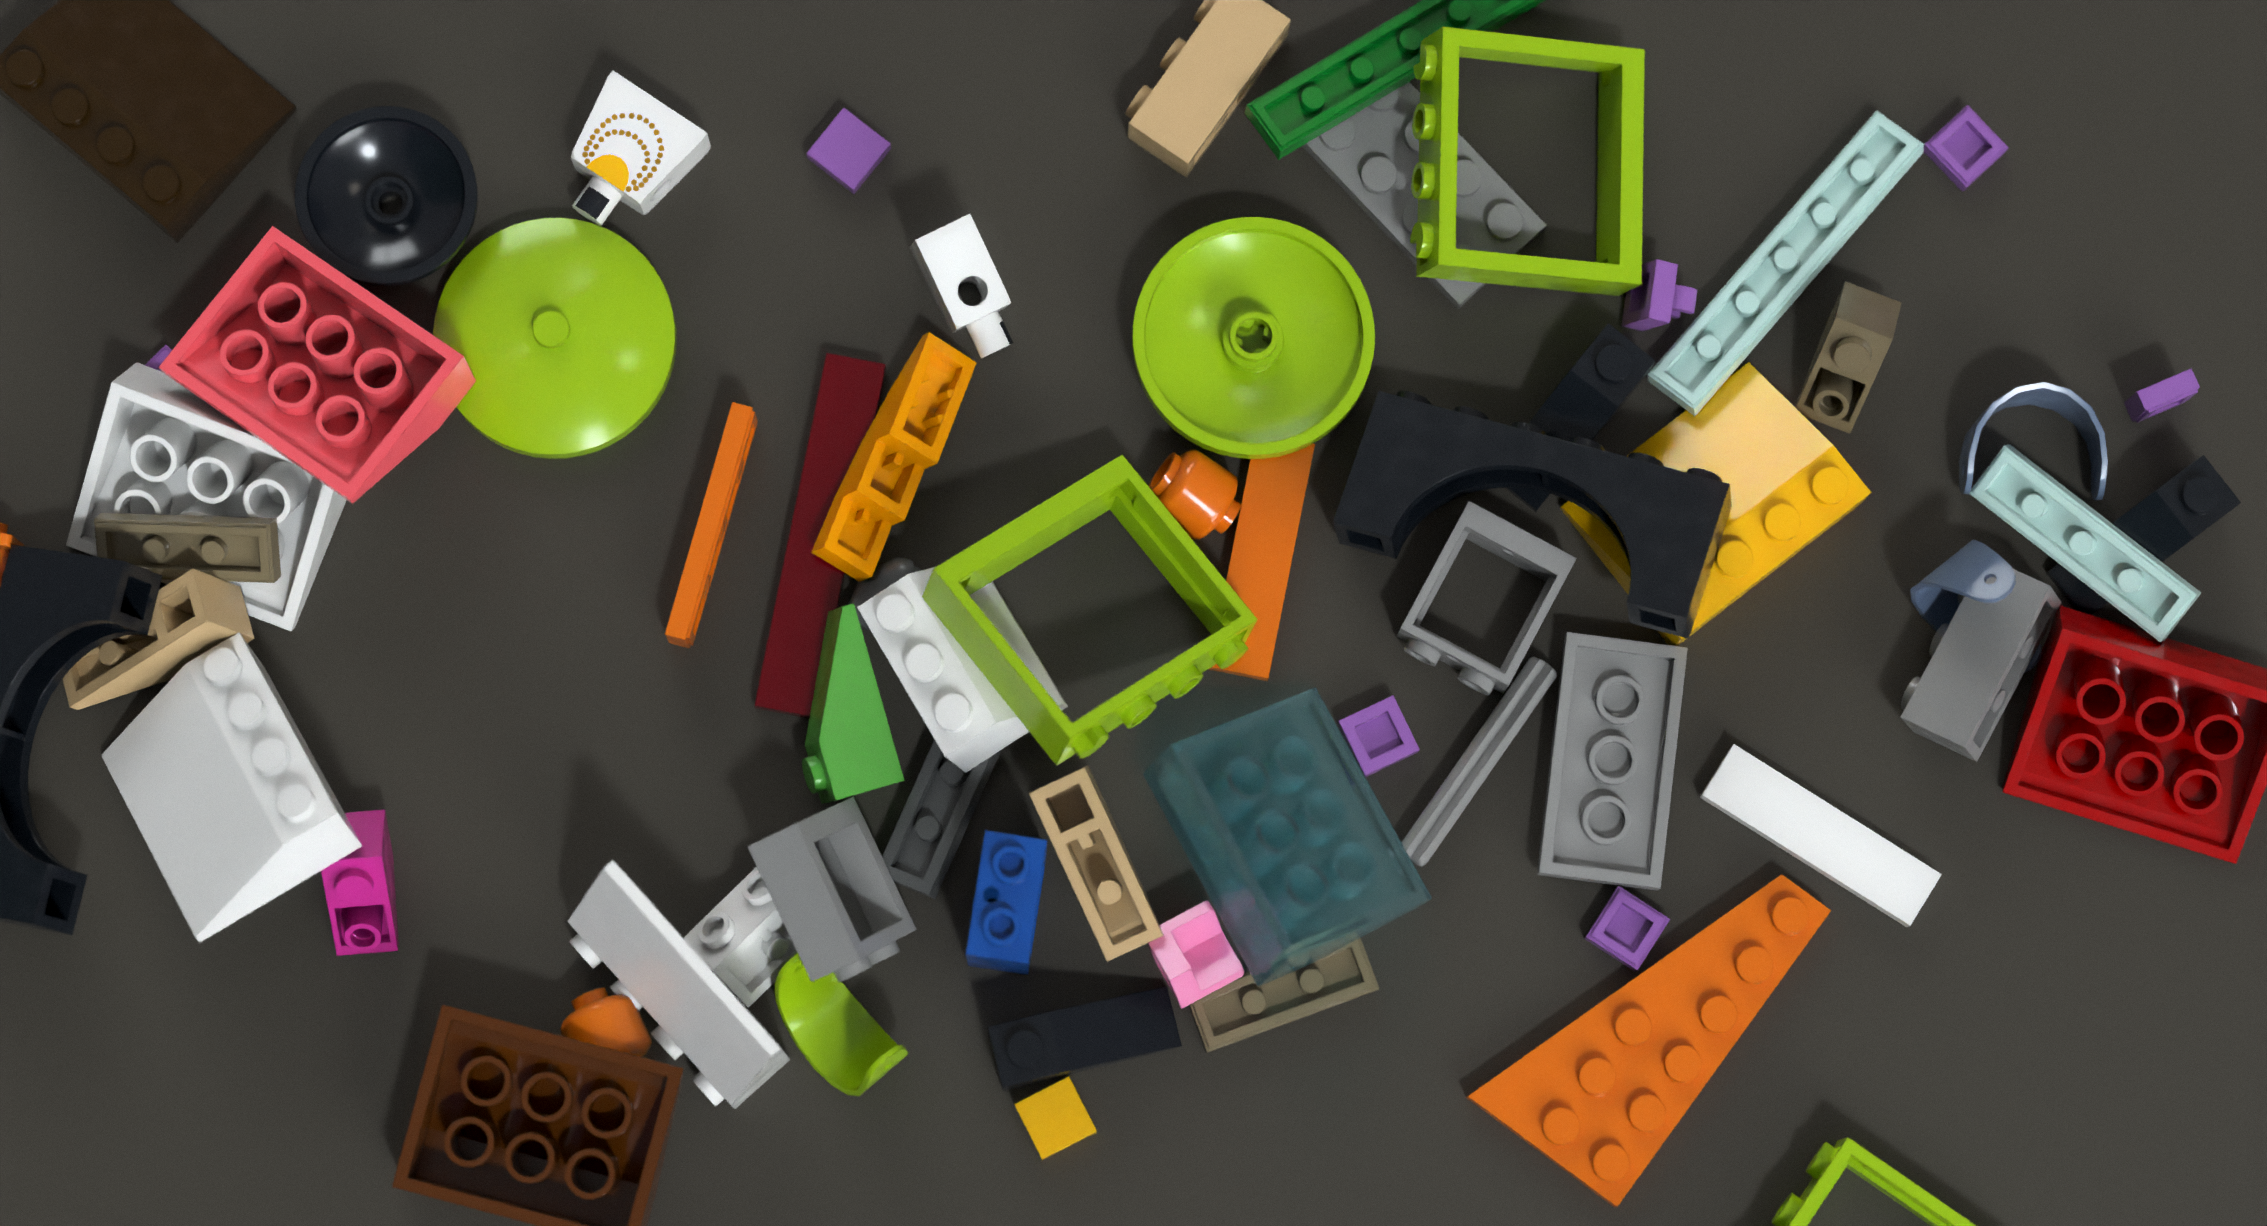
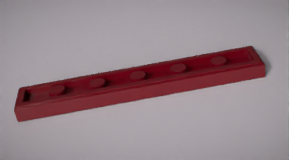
M826 353L754 705L757 709L810 718L827 616L829 611L838 608L845 575L844 572L811 553L835 495L863 438L877 415L886 373V364Z

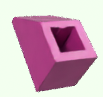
M385 810L345 813L362 847L321 870L336 955L398 951L399 939L394 859Z

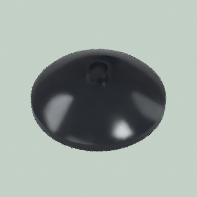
M377 106L362 109L348 114L331 124L309 147L300 165L295 185L297 218L301 230L319 258L350 279L376 286L408 284L425 278L442 268L458 253L467 240L473 227L478 207V185L475 171L460 141L436 119L413 109L396 106ZM399 197L402 199L403 204L397 213L389 215L382 212V204L387 198Z

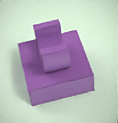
M1658 259L1642 264V285L1626 292L1622 319L1623 327L1645 331L1668 324L1671 318H1680L1681 312L1694 314L1697 290L1687 286L1675 285L1678 264Z

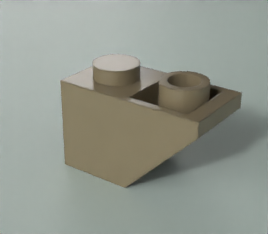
M1845 281L1823 330L1795 406L1803 416L1849 434L1851 433L1893 340L1902 302Z

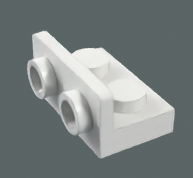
M757 866L684 937L687 944L748 1008L776 981L781 968L789 959L797 954V950Z

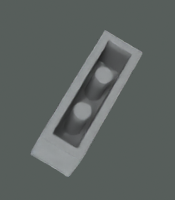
M2014 569L2016 584L2012 592L1998 602L1983 603L1958 594L1957 600L1960 605L1950 624H1942L1932 639L1929 649V655L1932 658L1921 678L1916 676L1912 679L1901 701V709L1904 711L1900 718L1914 733L1976 762L1980 758L2061 604V600L2050 585ZM1990 577L1985 583L1993 584L1996 578Z

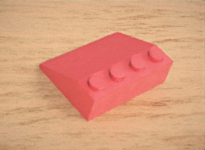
M274 226L269 229L159 366L161 372L352 504L436 432L476 382L462 354Z

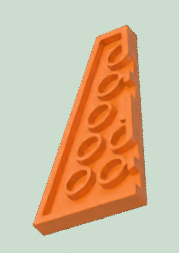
M1781 874L1466 1098L1614 1208L1618 1207L1831 910Z

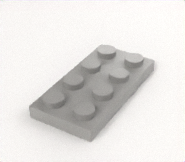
M1408 82L1304 144L1302 147L1417 266L1416 244L1410 243V236L1418 217V199L1412 195L1411 179L1414 167L1419 162V139L1414 138L1412 121L1415 108L1420 103V92ZM1458 133L1456 248L1518 255L1545 230L1546 224ZM1428 278L1457 309L1486 284Z
M1571 632L1565 634L1537 875L1656 891L1661 889L1687 647Z

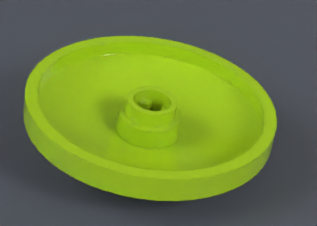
M1240 217L1227 219L1198 229L1183 238L1159 260L1151 271L1138 298L1134 314L1132 331L1134 363L1139 381L1154 409L1169 426L1188 441L1211 452L1233 458L1266 459L1279 457L1299 451L1322 439L1340 424L1356 404L1366 384L1374 356L1375 324L1373 312L1366 290L1353 267L1338 250L1319 235L1296 224L1274 218Z
M541 218L514 224L498 231L477 245L459 263L447 281L438 302L433 335L465 357L476 379L475 384L456 406L466 421L479 433L503 448L519 454L547 459L571 458L597 452L611 446L636 429L649 416L662 397L672 374L677 347L675 317L669 296L662 280L646 257L618 234L599 225L570 218Z

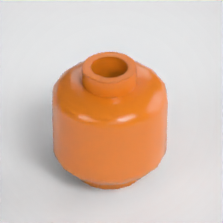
M1195 449L1189 450L1180 456L1175 452L1171 453L1160 465L1149 484L1150 489L1193 540L1201 539L1213 530L1220 534L1225 532L1236 518L1241 507V503L1234 499L1238 486L1236 476Z
M602 987L584 993L571 1002L574 1012L563 1020L560 1028L561 1036L643 1057L649 1051L651 1037L639 1010L628 996L623 994L608 996L606 989Z

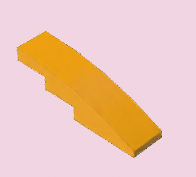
M930 332L921 337L863 438L835 495L811 553L859 582L873 576L892 525L905 521L924 470L938 464L977 362Z

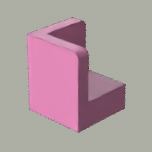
M1204 901L1160 924L1163 936L1147 943L1155 964L1181 1009L1244 975L1243 966L1224 935L1216 913L1209 901Z

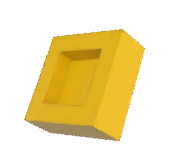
M1069 1076L1014 1104L1042 1160L1097 1133Z

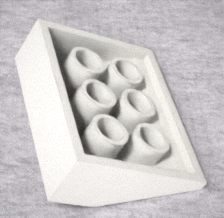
M136 362L111 383L66 545L97 557L94 518L100 513L277 518L281 577L275 583H230L241 587L249 616L292 631L296 627L345 506L346 499L163 372ZM161 579V582L166 584H169L170 582L174 581L169 579Z
M240 633L235 634L186 663L101 754L199 943L362 847L360 840L267 670Z
M613 860L607 864L567 921L578 933L569 942L593 969L602 961L618 978L610 986L611 990L615 994L628 996L638 1010L642 1007L646 1009L659 1024L651 1032L652 1036L674 1060L685 1053L700 1072L692 1078V1081L715 1106L726 1099L736 1109L782 1068L790 1058Z

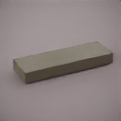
M100 513L94 518L97 557L126 561L160 574L162 579L175 580L192 568L230 582L275 583L281 577L277 518Z
M1355 932L1246 972L1237 980L1189 1005L1205 1051L1209 1053L1378 991L1380 988L1359 932Z

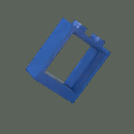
M985 830L966 949L968 966L1029 975L1047 859V840Z

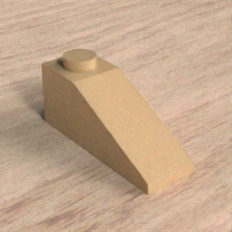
M192 568L159 589L148 635H126L107 641L87 653L64 676L62 680L69 707L76 710L83 709L171 680L186 663L237 633H240L247 643L255 639L241 587Z
M1089 766L1080 768L1030 792L1029 795L1107 962L1162 937L1163 932Z

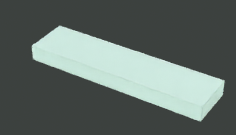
M2010 444L2003 446L1969 493L2159 642L2164 641L2201 594L2194 586Z

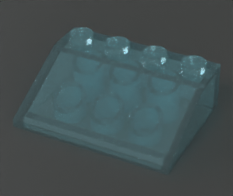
M1316 687L1175 742L1143 773L1258 987L1310 965L1426 904L1432 899Z

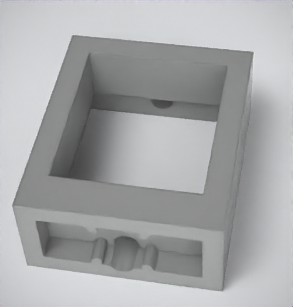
M1469 501L1396 637L1407 642L1403 650L1417 660L1431 666H1436L1438 661L1441 660L1459 670L1460 673L1457 679L1473 690L1490 695L1492 689H1495L1504 694L1577 558ZM1466 539L1546 581L1500 668L1420 626Z
M854 796L747 846L811 982L834 972L838 982L855 976L871 968L872 965L899 953L900 949L896 940L917 930Z

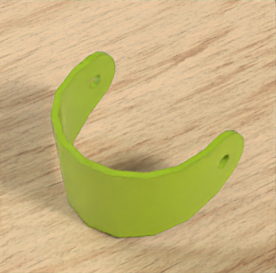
M798 953L789 959L779 971L775 982V999L783 1023L796 1046L811 1066L833 1087L847 1095L860 1096L909 1054L903 1045H898L883 1030L842 981L838 982L834 972L811 982Z

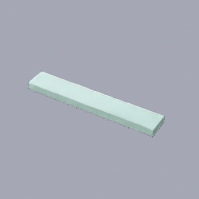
M1876 110L1647 374L1648 382L1693 416H1696L1923 154L1924 144Z

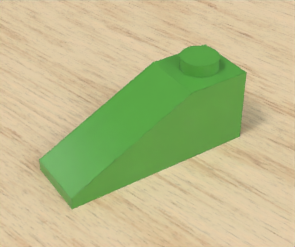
M854 603L828 612L805 740L808 757L802 759L803 774L811 793L819 794L821 804L905 781Z

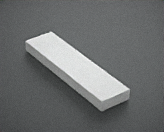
M1735 744L1730 747L1700 795L1701 799L1905 927L1911 926L1942 875Z

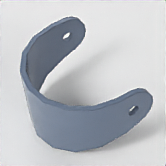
M2046 382L2018 386L1994 401L1978 417L1965 435L1959 458V487L1961 494L1968 495L1973 482L1974 460L1983 426L1990 416L2004 408L2022 405H2033L2054 410L2072 422L2086 441L2091 463L2092 498L2094 500H2102L2104 496L2108 467L2105 432L2092 406L2071 389Z
M1973 539L1910 589L1911 602L1921 618L1937 632L1942 624H1950L1960 605L1957 600L1958 594L1983 603L1998 602L2012 592L2016 584V575L2011 565L1984 543ZM1990 577L1996 578L1993 584L1985 583ZM2039 644L2025 672L2033 669L2038 664L2042 656L2041 644Z

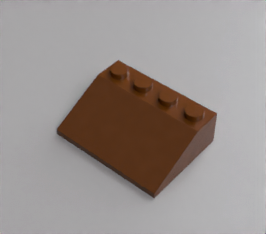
M442 1004L392 1187L537 1226H647L659 1183L684 1068Z

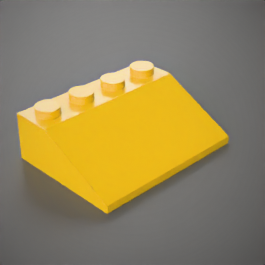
M1749 362L1725 381L1696 416H1693L1687 410L1631 452L1653 456L1660 460L1664 467L1687 472L1690 468L1708 470L1718 475L1723 482L1730 484L1732 507L1690 636L1853 511L1872 493L1835 446ZM1567 501L1560 507L1561 511L1628 594L1631 570L1619 543L1598 519L1578 505ZM1657 630L1668 645L1678 646L1687 639Z

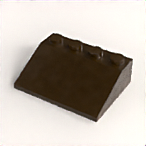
M60 0L24 28L0 55V94L177 243L297 110L291 102L169 0Z

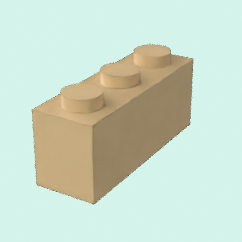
M1204 0L1194 16V20L1200 23L1187 42L1180 37L1175 40L1159 66L1166 72L1153 90L1144 85L1126 110L1125 115L1131 118L1128 125V138L1186 178L1288 36L1291 19L1263 0Z

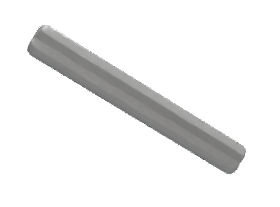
M1534 656L1527 661L1399 845V851L1405 858L1419 866H1424L1428 863L1556 679L1557 672L1548 663Z

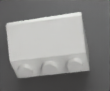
M933 568L905 575L857 608L942 753L947 759L967 773L1029 731L922 598ZM992 581L971 594L970 597L1059 708L1063 710L1068 707L994 582Z

